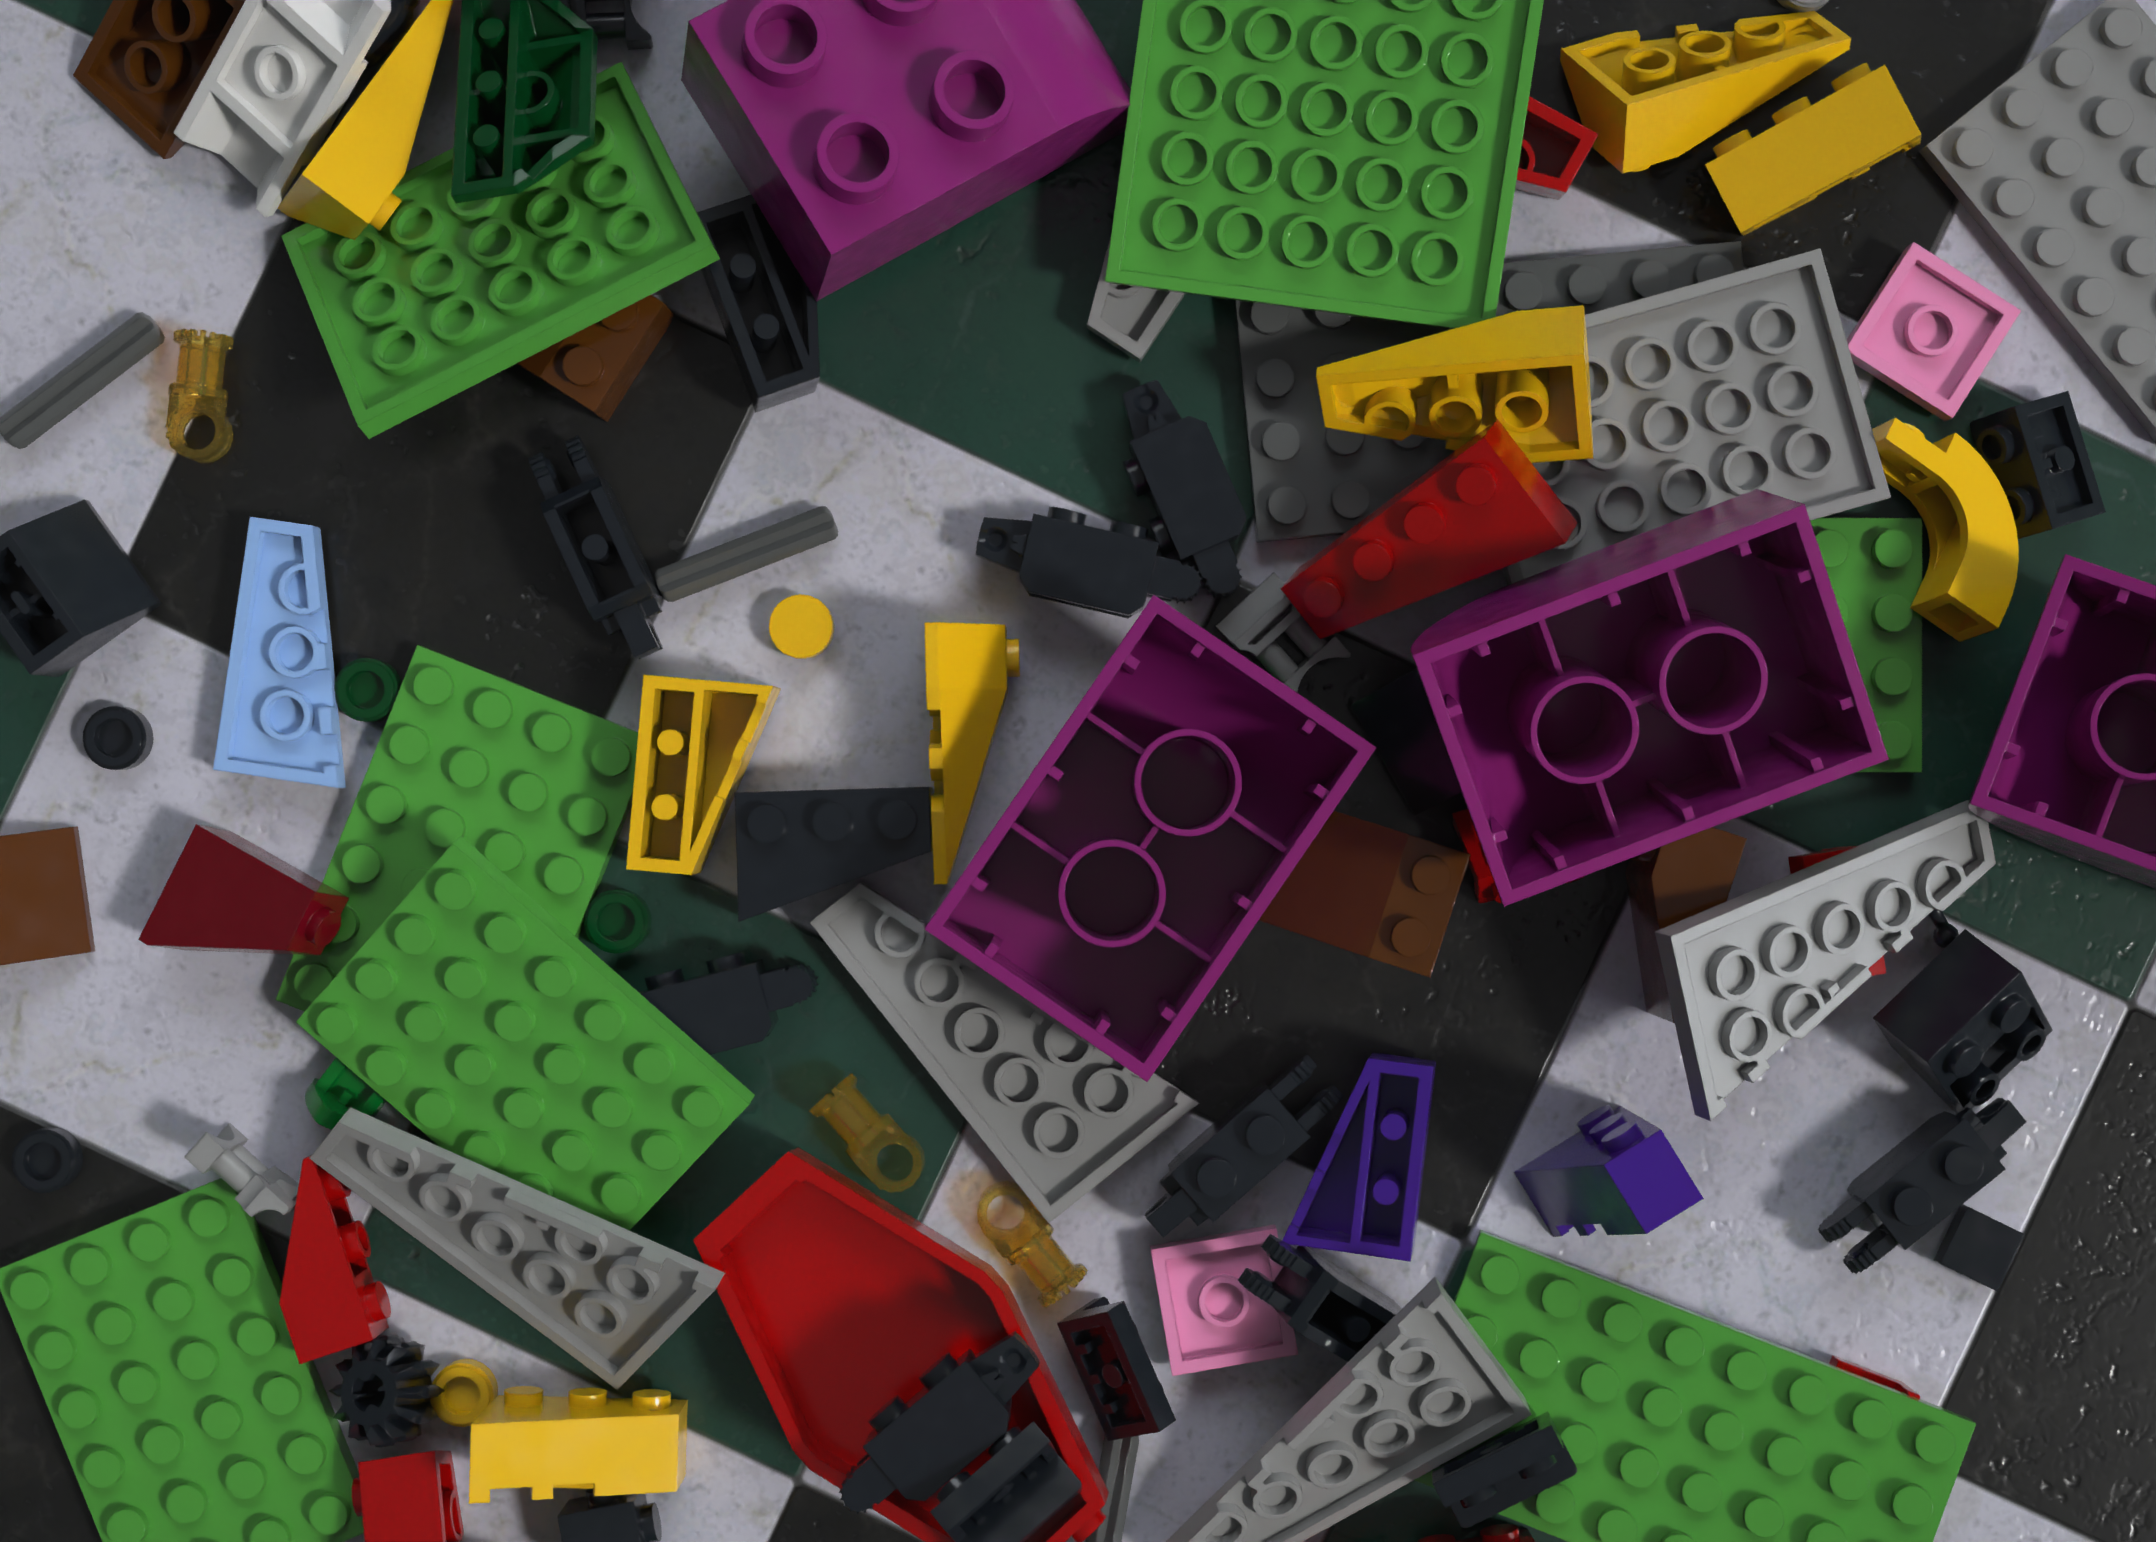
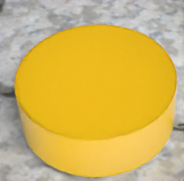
M793 595L782 600L774 608L769 620V632L773 643L781 652L793 658L809 659L821 654L831 643L834 635V620L829 609L818 599L809 595Z
M459 1359L448 1364L437 1374L432 1385L436 1384L445 1391L438 1397L431 1398L430 1402L438 1417L445 1423L456 1427L471 1426V1423L498 1396L497 1380L493 1372L482 1362L474 1359Z

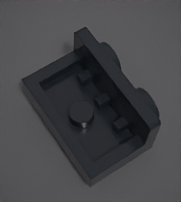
M1033 1421L1023 1431L1019 1426L1013 1427L995 1441L988 1451L992 1458L974 1474L970 1475L968 1471H964L951 1479L938 1493L937 1499L940 1503L930 1513L955 1542H1024L1080 1493L1083 1486L1078 1477L1058 1455L1051 1441Z

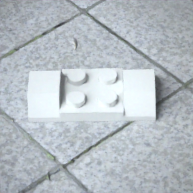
M246 0L178 123L174 134L183 142L222 155L257 187L256 209L264 217L273 216L301 166L309 165L369 63L364 57L391 12V0Z

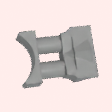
M1273 572L1215 627L1235 649L1245 650L1252 656H1255L1273 677L1295 692H1298L1302 677L1314 664L1333 657L1349 658L1351 653L1335 636H1329L1325 640L1324 638L1320 639L1280 589L1285 583ZM1283 632L1306 656L1298 665L1275 641Z
M230 1123L217 1137L205 1132L184 1156L202 1174L213 1170L239 1193L235 1200L251 1217L264 1210H275L285 1215L295 1209L299 1184L276 1166L268 1169L243 1147L249 1139Z

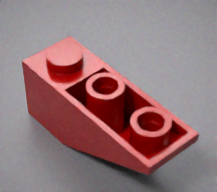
M311 1155L302 1161L279 1301L299 1365L374 1340L389 1328L386 1318H389L391 1315V1306L386 1289L380 1281L374 1282L366 1259L371 1255V1245L367 1231L361 1221L353 1220L346 1197L350 1196L351 1189L309 1159Z

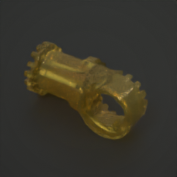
M195 329L174 331L173 341L180 346L176 382L169 384L168 388L169 405L165 426L168 432H166V438L169 439L171 448L175 449L180 455L199 463L214 462L227 453L233 440L232 425L226 417L229 393L222 387L226 351L233 349L234 339L225 334H216L215 332H210L209 337H206V330H201L200 336H197L198 331ZM197 416H209L215 424L216 433L214 440L203 449H191L187 445L184 435L187 424Z
M851 1073L837 1087L835 1086L831 1090L835 1095L834 1097L831 1093L826 1094L809 1111L815 1118L822 1116L847 1144L845 1150L847 1155L880 1190H886L890 1193L902 1192L913 1186L923 1173L925 1165L924 1151L919 1142L906 1134L888 1113L879 1114L856 1088L858 1079ZM898 1144L909 1150L913 1157V1168L909 1176L904 1179L893 1180L881 1173L878 1167V1156L885 1146Z
M1010 1181L996 1182L987 1187L980 1195L977 1204V1216L982 1232L1010 1266L1016 1264L1040 1292L1037 1300L1043 1307L1046 1308L1050 1304L1063 1298L1062 1290L1067 1295L1071 1292L1067 1286L1070 1285L1072 1288H1075L1078 1282L1087 1275L1088 1270L1082 1263L1074 1264L1051 1236L1054 1228L1046 1221L1018 1184ZM1000 1195L1013 1196L1024 1207L1022 1220L1018 1225L1010 1229H1001L994 1226L987 1217L989 1204Z

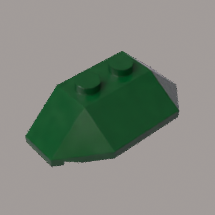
M462 0L451 197L456 204L519 194L594 144L598 37L592 27L561 1Z

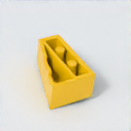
M1867 63L1861 64L1831 82L1835 90L1833 94L1811 105L1807 96L1802 97L1775 112L1771 117L1776 125L1753 138L1748 129L1727 138L1713 148L1717 158L1708 162L1705 166L1743 236L1814 200L1817 195L1847 179L1852 180L1870 170L1869 167L1901 150L1904 153L1920 145L1922 134L1886 65L1871 71Z
M643 675L627 870L684 875L702 872L781 688L768 685Z
M536 1386L506 1388L504 1395H498L471 1423L469 1504L489 1503L490 1489L531 1487L532 1500L553 1499V1488L593 1489L594 1496L677 1492L686 1476L688 1400L671 1399V1392L661 1389L634 1391L632 1398H607V1390L592 1387L569 1390L568 1397L543 1396V1388Z

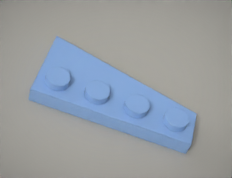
M250 517L213 770L346 788L339 712L334 691L335 671L321 529L313 525Z

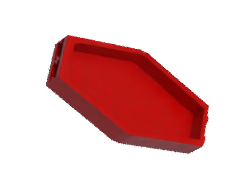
M801 1148L790 1150L693 1239L704 1264L725 1273L716 1288L792 1450L812 1472L836 1487L843 1488L841 1484L847 1478V1472L851 1471L852 1465L857 1466L858 1460L867 1454L863 1446L870 1432L874 1430L868 1423V1420L881 1407L897 1395L905 1403L925 1387L919 1380V1377L946 1353L949 1352L955 1360L969 1349L976 1355L1016 1331L1035 1352L1040 1360V1364L1011 1397V1418L1008 1422L1007 1431L1016 1426H1019L1023 1431L1034 1421L1051 1441L1058 1455L1078 1477L1083 1486L1080 1493L1024 1542H1066L1070 1537L1075 1542H1083L1106 1519V1515L1100 1509L1106 1504L1109 1491L1009 1285L990 1264ZM991 1446L955 1476L964 1471H968L970 1475L974 1474L992 1458L988 1454ZM946 1484L925 1501L905 1499L899 1490L896 1489L879 1504L874 1503L873 1510L924 1542H955L930 1513L940 1503L937 1495Z

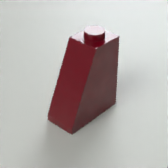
M196 824L138 940L149 946L189 951L321 955L325 946L334 939L340 929L341 914L349 897L231 831Z

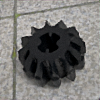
M382 1335L379 1339L352 1347V1359H344L343 1362L335 1365L343 1378V1382L329 1390L335 1396L341 1397L342 1406L333 1418L342 1422L350 1421L348 1438H355L358 1441L368 1440L370 1445H375V1447L379 1448L394 1446L396 1442L412 1441L417 1436H421V1424L430 1423L431 1420L438 1417L430 1400L431 1398L438 1397L445 1390L436 1384L432 1385L431 1376L440 1364L432 1360H423L425 1345L419 1344L416 1341L405 1342L404 1338H399L398 1335Z

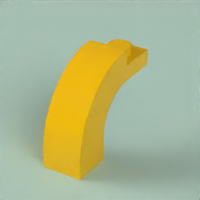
M1893 418L1873 428L1874 439L1887 483L1904 494L1916 507L1924 521L1929 537L1930 558L1928 568L1910 608L1959 642L1998 629L2014 593L2019 564V545L2013 513L1996 475L1983 457L1956 432L1937 442L1931 443L1925 439L1924 434L1918 428L1903 423L1897 418Z

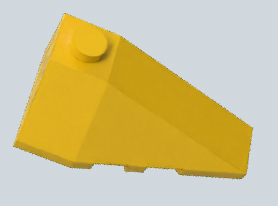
M431 0L277 209L291 218L353 240L361 234L368 224L378 231L381 230L402 201L392 191L403 178L407 169L454 0Z
M1816 11L1743 18L1735 23L1734 31L1719 33L1699 31L1697 24L1675 26V37L1646 41H1640L1638 30L1616 32L1561 48L1560 62L1582 125L1599 134L1592 147L1624 174L1627 172L1643 171L1653 164L1684 154L1850 49L1851 37Z
M1584 305L1515 311L1317 367L1316 379L1326 428L1399 441L1404 440L1411 434L1446 440L1445 449L1456 451L1498 419L1531 463L1593 459L1589 356Z
M924 623L926 702L929 715L933 717V730H930L928 750L931 781H934V794L931 796L934 885L948 884L951 880L1008 694V677H1020L1019 639H1007V627L1005 624Z

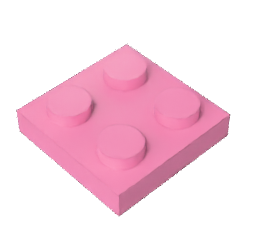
M1913 242L1902 252L1849 335L1847 343L1854 364L1943 421H1947L1955 416L2021 310Z
M1275 1224L1150 1246L1172 1376L1298 1355L1294 1328L1287 1324L1271 1305L1249 1292L1238 1281L1244 1270L1249 1268L1253 1271L1261 1272L1273 1282L1283 1266L1269 1258L1266 1251L1261 1247L1270 1234L1278 1238Z

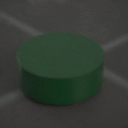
M371 658L357 659L348 663L339 672L334 686L335 699L340 709L352 719L363 722L382 721L389 717L402 681L397 671L384 661Z
M624 889L606 891L594 898L589 904L584 919L585 930L590 941L599 949L608 953H624L637 948L647 938L651 928V913L646 902L632 891Z

